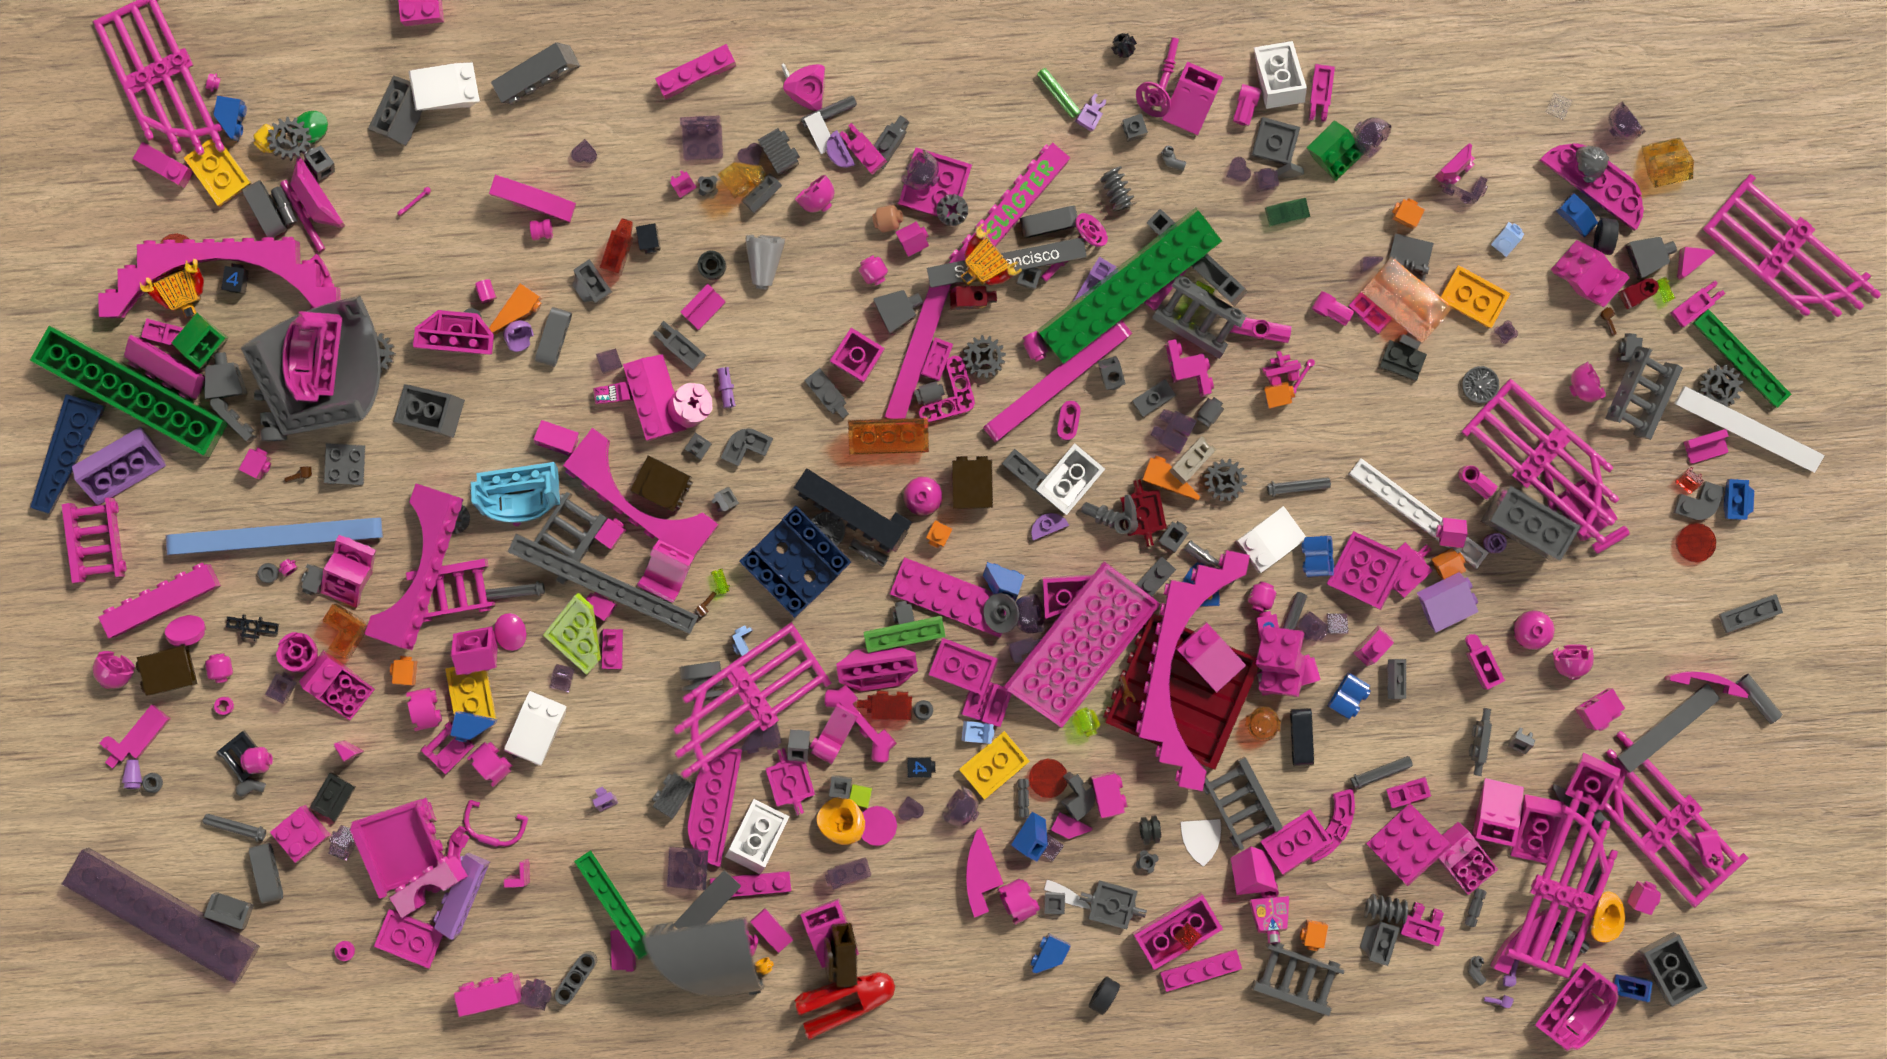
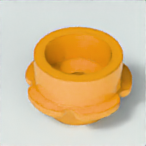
M769 957L758 960L755 963L756 972H760L762 975L768 974L772 971L773 961H770Z

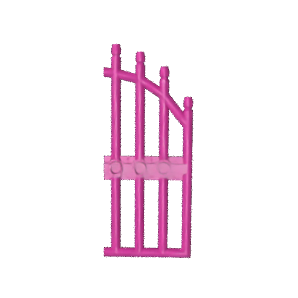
M136 0L92 21L148 140L154 138L150 127L167 135L174 152L178 154L182 150L176 136L190 138L193 146H195L196 153L201 156L204 154V149L200 145L201 142L198 137L210 134L216 149L219 152L225 150L218 134L219 131L223 130V127L220 123L214 125L188 68L194 66L186 48L179 50L157 0ZM148 3L172 54L161 58L138 9ZM132 12L154 60V63L145 67L121 19V16ZM113 20L137 70L127 76L103 25ZM182 73L206 125L205 128L194 129L170 78L171 76ZM164 81L185 129L171 127L153 85ZM144 89L146 90L160 122L143 114L135 96L136 93Z
M1752 174L1747 176L1702 229L1805 316L1810 314V310L1803 306L1802 303L1821 304L1828 311H1831L1834 316L1840 317L1842 314L1841 310L1830 301L1845 298L1855 308L1861 310L1864 307L1863 303L1851 294L1859 287H1862L1876 299L1881 296V293L1868 282L1871 278L1869 273L1865 272L1860 276L1812 235L1816 229L1802 217H1799L1797 221L1794 220L1752 183L1756 178ZM1746 190L1791 227L1784 236L1739 199ZM1733 205L1778 242L1771 251L1726 214ZM1720 220L1725 222L1765 256L1759 266L1714 229ZM1807 240L1853 279L1854 282L1844 288L1799 250L1800 247ZM1795 256L1836 292L1822 295L1787 265L1788 261ZM1782 271L1809 295H1792L1777 283L1774 278Z
M1510 378L1498 391L1497 395L1461 431L1462 434L1466 437L1470 433L1474 434L1515 470L1512 476L1525 488L1533 485L1576 524L1581 526L1577 532L1581 537L1588 533L1598 543L1603 545L1607 540L1591 525L1596 516L1605 520L1610 526L1615 523L1614 519L1600 508L1602 494L1615 504L1619 500L1618 496L1612 493L1602 482L1600 466L1610 473L1613 469L1612 465L1606 462L1602 456ZM1510 390H1513L1555 427L1548 436L1503 398ZM1497 404L1542 441L1535 450L1490 413ZM1484 418L1529 456L1522 465L1477 427ZM1570 441L1590 457L1593 475L1563 450ZM1557 455L1595 487L1593 501L1550 465ZM1543 470L1548 472L1590 509L1586 520L1580 517L1537 479Z
M792 622L683 697L682 700L685 704L696 698L691 716L684 720L682 724L677 725L673 731L677 735L691 726V741L685 744L683 748H679L674 754L677 758H680L686 752L688 753L693 749L697 758L695 763L682 771L681 776L683 778L689 777L691 773L696 772L700 768L703 773L710 770L707 763L758 727L765 731L779 721L776 716L779 712L819 684L823 683L825 687L832 684ZM790 633L796 643L749 675L743 665ZM801 650L807 660L760 692L754 681ZM812 666L818 676L771 708L765 698ZM727 677L733 687L702 708L707 690ZM738 693L744 704L699 735L698 721ZM749 710L755 719L753 722L706 755H703L700 746L703 741Z
M1619 731L1616 734L1627 748L1633 744L1624 732ZM1608 749L1606 754L1620 769V776L1613 789L1615 810L1608 803H1606L1603 810L1609 814L1612 820L1682 896L1696 908L1749 858L1744 853L1738 857L1719 836L1721 850L1733 863L1725 870L1722 867L1713 869L1718 876L1709 884L1670 842V839L1679 833L1700 855L1695 838L1684 826L1693 819L1704 831L1713 830L1700 816L1699 813L1703 810L1701 806L1690 795L1684 798L1651 761L1647 759L1642 763L1643 766L1679 803L1669 811L1633 771L1631 773L1626 771L1616 758V753L1612 749ZM1625 775L1664 816L1656 825L1623 791ZM1623 802L1649 829L1642 838L1624 821ZM1662 846L1674 856L1703 888L1696 897L1655 855ZM1713 858L1709 859V862L1711 863L1715 861Z
M1580 790L1575 792L1570 807L1563 805L1561 808V812L1566 815L1543 875L1537 874L1531 884L1529 893L1534 894V898L1513 950L1510 948L1505 950V956L1569 979L1598 906L1599 899L1615 863L1614 860L1618 854V851L1612 849L1609 853V858H1606L1603 842L1610 827V822L1604 820L1598 834L1591 825L1598 804L1594 802L1590 804L1585 818L1577 813L1583 796V792ZM1575 820L1581 825L1560 881L1551 880L1550 877L1571 824ZM1588 833L1594 845L1575 889L1567 886ZM1598 857L1602 873L1594 894L1591 895L1585 893L1584 890ZM1542 898H1545L1552 902L1531 955L1528 956L1521 953L1540 902ZM1560 904L1568 907L1548 961L1544 962L1539 960L1538 957ZM1579 911L1584 913L1585 916L1563 969L1555 966L1575 912Z

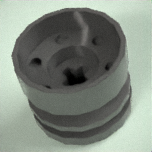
M720 661L679 667L680 680H690V685L682 687V691H693L721 671ZM723 681L718 682L707 690L704 701L715 699L725 693L724 690H715V686L723 685Z

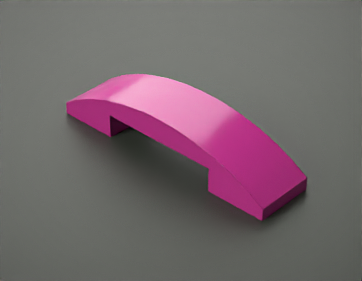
M1683 671L1665 676V680L1689 685L1691 678L1724 685V694L1748 698V694L1740 686L1715 674Z

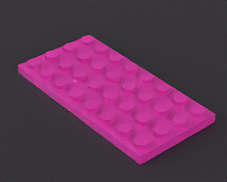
M1104 561L1004 687L1062 728L1160 606V603Z

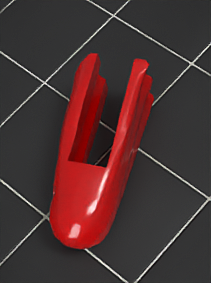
M876 972L857 977V985L837 987L836 982L801 993L794 1000L798 1015L827 1005L854 992H857L860 1001L804 1022L803 1025L807 1038L812 1039L888 1002L895 993V983L892 977L887 973Z

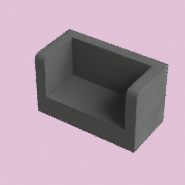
M215 892L210 897L204 917L244 929L247 927L254 904Z

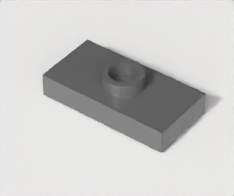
M768 174L742 199V202L754 213L782 185L771 174Z
M1164 379L1132 400L1142 417L1176 396L1167 380Z

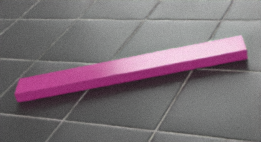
M951 284L933 288L929 286L885 414L886 418L901 423L905 421Z

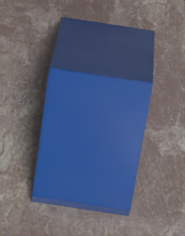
M1615 975L1614 985L1617 986L1618 995L1650 1002L1653 982L1646 978Z

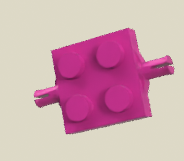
M1406 542L1396 550L1408 557L1392 588L1403 598L1433 571L1424 560V557L1432 551L1427 544L1418 552L1413 550Z
M785 748L777 750L780 762L774 766L767 767L766 772L776 805L793 804L796 815L804 813L801 801L815 795L806 762L788 761Z

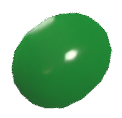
M307 111L297 117L298 124L303 121L305 124L304 128H309L310 132L307 135H311L312 140L308 141L310 144L317 143L325 136L328 130V121L324 114L319 111Z

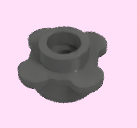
M713 175L711 177H699V194L702 196L706 194L716 195L718 193L716 188L717 177Z
M1142 850L1140 852V859L1136 862V867L1138 869L1143 868L1148 873H1152L1155 870V863L1159 858L1156 854L1152 855L1146 850Z

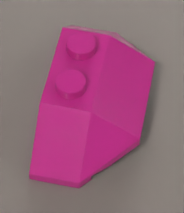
M301 157L300 159L297 158L290 184L294 190L291 194L296 202H302L304 208L301 210L307 219L311 217L317 223L340 228L345 227L342 219Z
M437 310L415 327L413 347L492 355L494 334L479 314Z
M899 646L869 653L867 648L854 650L836 664L839 683L846 684L859 691L900 686L918 672L916 654Z

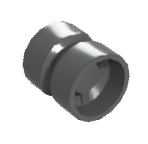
M272 412L260 413V424L264 426L261 429V441L288 440L287 435L283 436Z

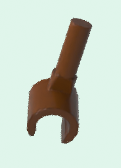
M1606 307L1601 311L1600 316L1607 322L1611 334L1614 336L1617 333L1611 318L1615 315V312L1611 307Z
M308 466L300 467V473L285 477V482L311 477L312 468Z
M714 591L696 608V613L700 618L709 612L706 606L716 596Z
M1121 676L1120 681L1124 692L1122 694L1123 702L1127 705L1125 700L1130 696L1134 703L1135 697L1129 691L1125 677Z

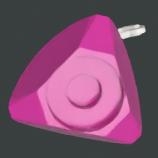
M784 63L781 64L787 78L783 84L785 93L805 108L813 111L822 109L825 67L821 64L809 65L789 75L786 65Z

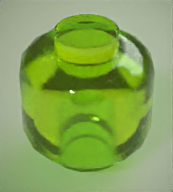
M1085 707L1073 713L1074 717L1071 722L1077 735L1090 738L1097 734L1096 730L1099 729L1101 723L1094 710Z

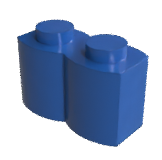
M1332 536L1304 537L1301 547L1306 557L1303 562V572L1306 573V576H1334Z
M1348 672L1327 706L1348 719L1355 717L1360 710L1359 703L1362 699L1365 701L1371 692L1369 690L1370 685Z

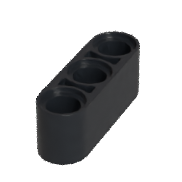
M1311 708L1290 709L1293 767L1314 766Z

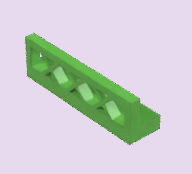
M942 616L863 632L868 653L946 637Z

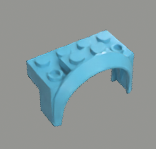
M555 462L476 473L477 481L471 482L473 505L482 516L485 515L501 522L515 523L534 520L543 516L554 505L560 504L558 467ZM536 489L534 491L521 494H505L509 492ZM500 497H501V502H502V511L500 510V506H499V498H500Z

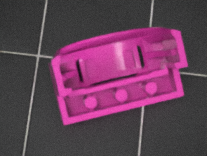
M299 311L298 317L289 325L283 344V374L286 386L296 400L318 401L319 395L333 396L342 318L339 314ZM316 336H317L316 351H315V360H314V366H313L314 344H315V339H316ZM295 370H309V372H296Z
M1583 963L1535 1026L1568 1052L1578 1050L1585 1046L1599 1032L1610 1017L1618 1001L1617 986L1599 972L1597 973L1587 964ZM1591 993H1594V994L1597 995L1599 998H1601V999L1604 1001V1003H1602L1599 999H1597V998H1596L1595 996H1593ZM1585 997V999L1582 1001V1003L1579 1005V1007L1576 1009V1011H1575V1012L1571 1015V1017L1567 1020V1018L1570 1016V1014L1574 1011V1009L1578 1006V1004L1581 1002V1000ZM1567 1026L1571 1028L1573 1031H1575L1578 1035H1575L1572 1031H1570L1567 1028Z

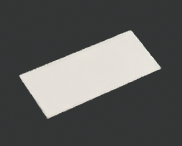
M820 112L804 118L820 153L823 154L827 152L826 147L830 133Z

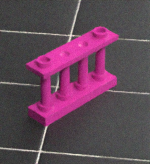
M105 498L106 505L78 508L74 503L61 504L72 583L86 582L85 578L87 575L114 571L115 577H125L124 572H126L127 566L122 558L117 520L119 507L115 498ZM107 513V525L85 528L78 526L77 519L79 516ZM110 533L111 544L85 548L81 546L80 538L82 536ZM112 552L114 564L93 567L83 565L85 555Z
M488 559L442 566L436 579L440 611L429 613L427 606L423 622L432 621L434 616L479 609V612L490 611V606H496L495 602H487L482 574L484 567H489ZM472 570V573L475 575L480 604L468 606L463 580L464 571ZM417 571L406 572L407 580H414ZM452 573V576H455L459 608L448 609L443 578H445L444 574Z

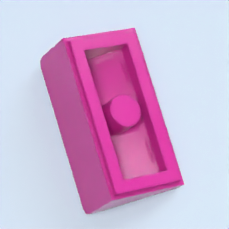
M345 740L334 743V747L343 761L353 759L364 752V750Z

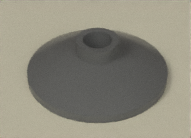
M998 593L988 598L984 606V618L987 625L998 633H1006L1015 628L1019 620V610L1016 602L1009 595Z

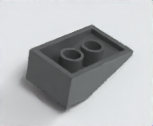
M404 384L394 422L454 438L465 400L451 394Z

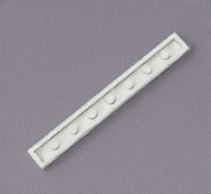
M1683 386L1674 402L1676 405L1814 473L1825 456L1686 386Z
M1360 458L1349 475L1439 541V537H1436L1437 525H1441L1442 518ZM1466 537L1463 548L1446 546L1448 549L1453 548L1457 553L1460 552L1465 561L1475 569L1479 567L1488 554L1486 550L1468 537Z

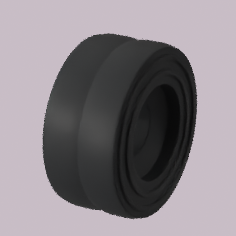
M1600 218L1594 235V249L1605 255L1613 254L1619 234V223L1617 220Z
M1106 976L1095 990L1090 1000L1089 1008L1104 1015L1117 996L1120 984Z

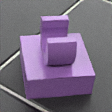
M603 786L595 790L598 798L594 799L593 803L600 812L618 804L616 796L612 792L607 793Z

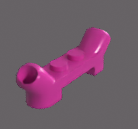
M846 684L839 690L828 689L825 692V706L835 708L837 704H840L858 714L855 722L861 727L859 731L866 739L868 737L872 739L871 759L874 762H887L890 749L897 744L885 729L877 733L853 705L858 697Z

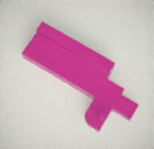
M154 704L150 705L120 743L110 736L104 737L99 744L112 753L105 763L113 769L120 761H124L130 753L134 758H139L171 718Z

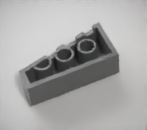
M556 42L491 81V84L501 103L512 105L519 102L521 97L534 93L538 88L580 67V64L570 45Z

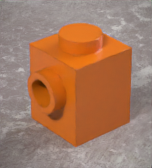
M1403 199L1400 203L1397 202L1392 210L1394 214L1392 220L1415 229L1425 209L1417 206L1418 203L1412 199Z
M1288 382L1265 387L1269 408L1291 404L1292 398L1295 397L1294 388L1289 386Z
M935 520L926 537L929 539L928 544L938 549L940 546L944 547L953 529Z
M1453 548L1431 559L1438 575L1443 580L1458 572L1461 574L1466 572L1463 565L1466 561L1460 552L1457 553Z
M400 656V659H395L394 663L390 665V675H393L392 684L415 685L417 661H413L411 656Z
M1306 919L1305 928H1301L1300 940L1307 946L1306 949L1318 951L1319 948L1324 949L1328 924Z

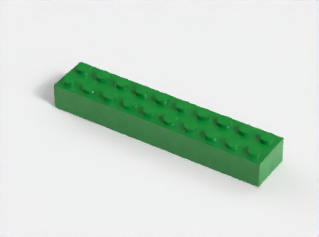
M1195 207L1038 329L1040 335L1064 364L1222 242L1221 238L1197 207Z
M48 326L30 358V361L203 456H211L228 425L221 417L56 327Z

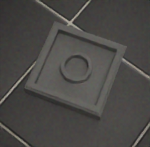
M1262 117L1251 156L1283 165L1291 163L1300 127Z

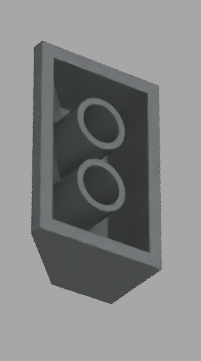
M393 75L368 127L369 130L405 146L411 139L412 132L419 122L423 111L415 110L410 81Z

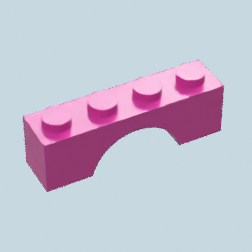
M727 44L655 79L665 100L684 92L686 88L695 82L712 75L721 74L737 65Z
M447 856L436 862L437 867L431 866L422 872L424 874L422 877L417 875L408 881L410 885L407 887L403 884L394 890L396 894L391 896L390 900L401 918L426 904L425 889L428 884L436 885L445 891L468 877L456 856L450 859Z

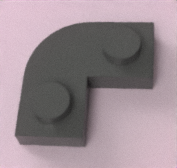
M754 429L739 430L730 437L721 459L740 466L747 449L766 457L774 438Z
M1704 481L1698 499L1679 494L1673 513L1694 520L1707 519L1717 511L1725 487Z

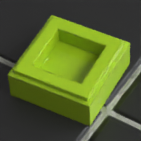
M853 784L850 799L857 806L868 808L872 788Z

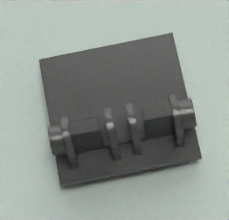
M1395 234L1386 272L1425 281L1426 274L1429 272L1428 265L1434 243Z
M326 443L324 483L364 485L365 446Z

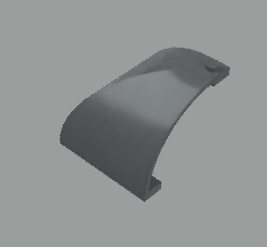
M361 296L338 300L305 311L339 314L342 318L333 396L319 395L318 401L296 400L286 386L282 363L283 344L289 325L298 315L269 328L241 347L283 436L362 421L371 410L380 382V351L372 320ZM316 336L315 344H314L313 366H314V360H315V351H316L317 336ZM295 370L296 372H309V370Z
M746 917L675 930L673 922L653 925L643 937L645 947L655 967L670 982L686 991L699 995L722 997L749 993V995L759 994L765 987L764 979L758 980L746 929Z

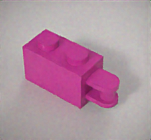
M1467 635L1465 642L1469 652L1466 655L1482 688L1488 690L1504 682L1505 679L1489 646L1482 645L1477 635Z

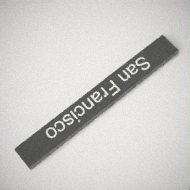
M1083 237L1000 253L1009 264L1018 262L1014 266L1015 271L1087 257ZM965 260L928 267L927 273L930 288L964 282L961 275L969 269L965 265Z

